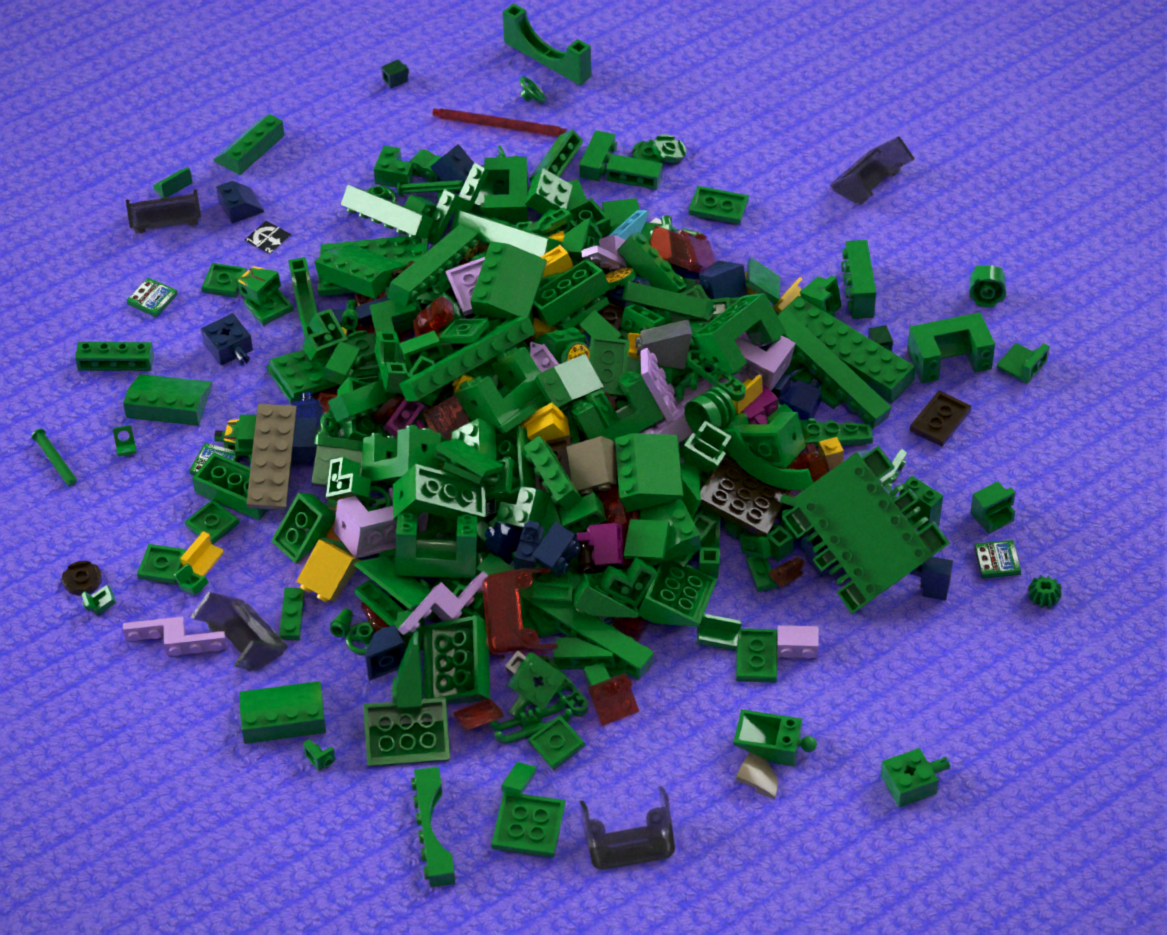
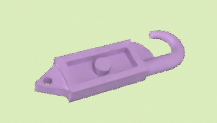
M530 342V356L541 373L559 365L544 344L540 345Z

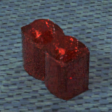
M444 296L435 299L430 307L423 309L416 317L418 332L423 335L435 331L437 334L441 327L448 325L454 318L452 303Z

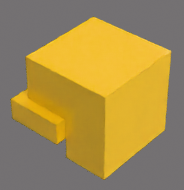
M552 402L537 410L536 413L520 423L527 430V436L531 441L539 435L545 441L570 436L568 417Z

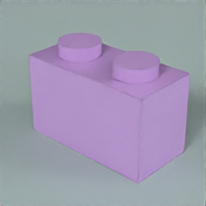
M778 625L777 657L818 658V626Z

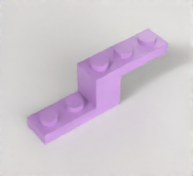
M616 235L600 239V247L596 245L581 250L582 258H587L592 263L610 272L627 267L626 259L617 251L626 240Z
M484 571L477 575L458 598L443 583H440L434 587L398 630L403 635L409 631L411 633L414 632L420 625L418 621L421 617L425 619L432 611L444 622L457 619L462 614L460 610L463 606H469L475 599L473 595L476 592L480 593L486 587L485 581L489 576Z
M183 617L123 623L126 641L164 637L167 656L227 650L224 631L186 635Z

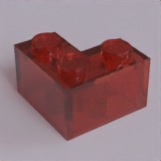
M817 451L798 454V458H795L786 467V469L793 470L809 469L813 482H816L830 472L826 455L818 454Z

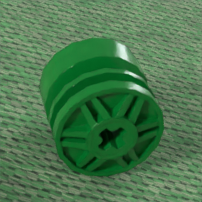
M712 387L686 402L684 415L689 427L697 434L704 421L718 429L733 422L736 410L732 399L723 389Z

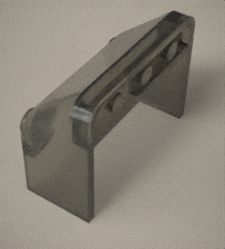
M898 136L867 152L830 184V187L834 192L851 202L862 204L874 195L871 189L885 177L898 174L903 165L913 161L915 158L901 137Z
M197 189L193 190L194 194L134 203H130L129 199L125 200L131 231L139 234L145 233L146 229L185 223H188V226L198 225L199 221H202Z
M208 592L191 615L193 620L206 622L211 632H225L226 637L242 653L234 663V666L237 668L246 669L250 672L257 671L283 655L288 648L285 642L262 617L242 599Z
M663 786L658 787L661 807L653 808L647 813V826L606 833L605 826L600 820L589 819L588 808L584 800L579 801L591 863L596 869L604 870L669 858L673 855L675 842L669 799Z

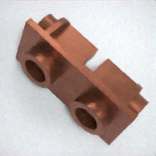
M796 557L792 561L789 560L768 572V575L775 583L783 587L804 574L801 571L804 560Z

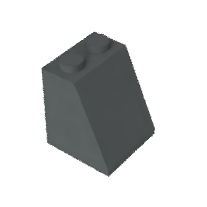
M683 320L640 331V336L636 337L635 340L636 355L639 356V362H641V350L648 348L650 353L655 354L658 360L657 365L685 369L692 337L689 321Z

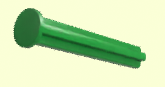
M462 180L410 184L399 182L397 192L399 196H404V194L443 192L444 189L448 191H461L464 182Z
M42 428L35 430L31 435L32 440L38 443L68 486H74L77 478L47 438L45 430Z

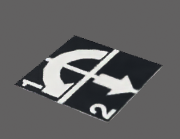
M265 221L245 241L271 254L292 234Z

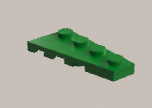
M814 418L800 420L810 435L805 440V448L819 447L820 441L835 437L838 438L841 445L873 443L870 424L852 422L838 424L833 420L817 422Z

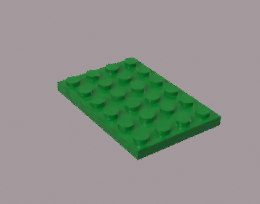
M408 236L321 244L320 256L328 250L354 245L408 265L410 261H417L428 251V237L427 239L419 237L416 240ZM318 278L319 296L355 293L352 290Z

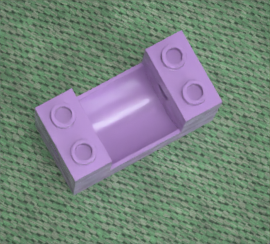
M741 334L735 339V342L747 361L739 372L742 381L745 382L747 379L753 380L758 375H761L762 385H765L771 391L790 365L795 342L781 336L778 342L773 343L767 351H764L742 339Z
M393 487L389 488V495L392 501L391 507L370 512L366 510L356 496L338 500L334 532L355 558L396 549L397 520L393 519ZM423 512L417 517V534L427 529L429 513Z

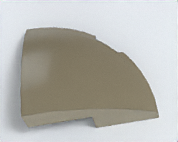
M749 752L736 775V781L755 787L756 793L775 799L778 782L771 765L764 758Z

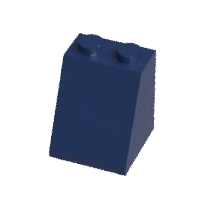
M457 144L431 165L430 168L441 181L462 180L465 184L474 162L463 148Z
M718 260L699 274L700 284L710 299L737 298L747 295L743 264Z
M296 418L291 466L315 460L318 445L314 444L315 434H317V430L321 429V426L317 425V418Z

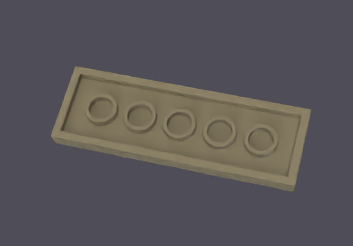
M258 404L247 508L286 510L296 406Z

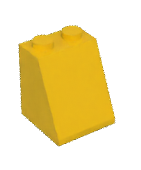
M318 540L296 582L301 584V589L309 593L311 591L318 594L317 598L324 602H328V600L335 601L357 570V567L354 565L362 560L355 558L330 542Z

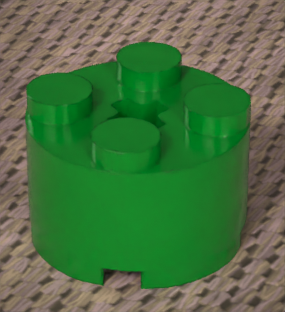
M978 265L974 268L969 277V296L971 300L975 301V304L980 307L989 308L996 306V303L1004 301L1006 297V276L1001 267Z

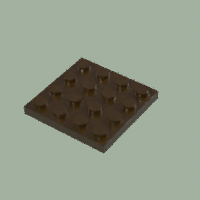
M725 455L703 486L700 505L755 535L766 537L784 503L780 502L781 496L790 494L791 490L774 487L758 480L745 471L733 458Z

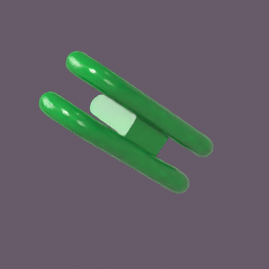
M560 696L557 704L544 710L537 707L535 712L532 709L527 710L526 715L524 712L519 713V719L513 718L497 723L495 719L490 721V728L496 731L494 734L496 741L506 744L534 735L549 723H542V718L561 711L565 707L567 699L565 696ZM569 708L565 709L562 716L566 722H569L572 717V710ZM518 725L522 728L521 731L509 735H503L501 730Z

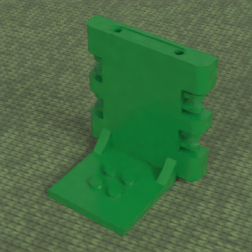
M877 446L872 451L855 452L793 499L797 506L782 516L797 538L802 537L815 528L816 531L805 539L807 543L813 541L818 535L823 539L820 544L818 543L812 549L814 553L824 546H828L826 550L813 558V561L821 571L839 561L838 565L828 571L830 575L837 573L842 567L847 572V574L838 578L836 583L840 585L848 578H851L852 581L838 590L837 594L852 614L950 544L935 521L920 532L917 530L918 527L928 521L926 516L919 519L914 525L909 518L915 516L921 510L919 506L905 514L906 510L919 501L911 488L896 499L893 496L905 488L903 484L896 486L891 492L886 488L889 483L896 480L897 476L893 474L885 481H881V478L895 467L880 446Z

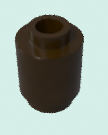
M583 543L578 554V569L585 574H591L598 569V566L592 560L594 547L588 546V543Z

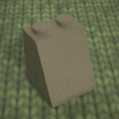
M600 436L566 447L572 482L579 494L586 496L597 490H610L611 486L617 485L618 471L615 441Z

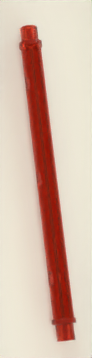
M434 108L432 116L441 119L458 120L531 133H542L557 137L567 132V129L560 126L444 108Z

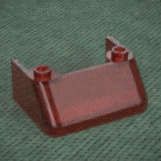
M655 225L649 244L658 250L659 255L664 260L702 273L716 262L706 235L700 233L694 235L681 229L678 232H674Z
M522 568L490 574L483 579L482 589L488 647L493 654L514 655L517 650L522 654H544L558 648V644H539L537 632L530 628H523L519 589L528 588L532 584L533 579L549 573V568Z

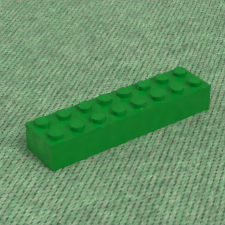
M797 296L777 315L779 316L788 310L880 397L890 403H893L915 380L914 365L800 296Z

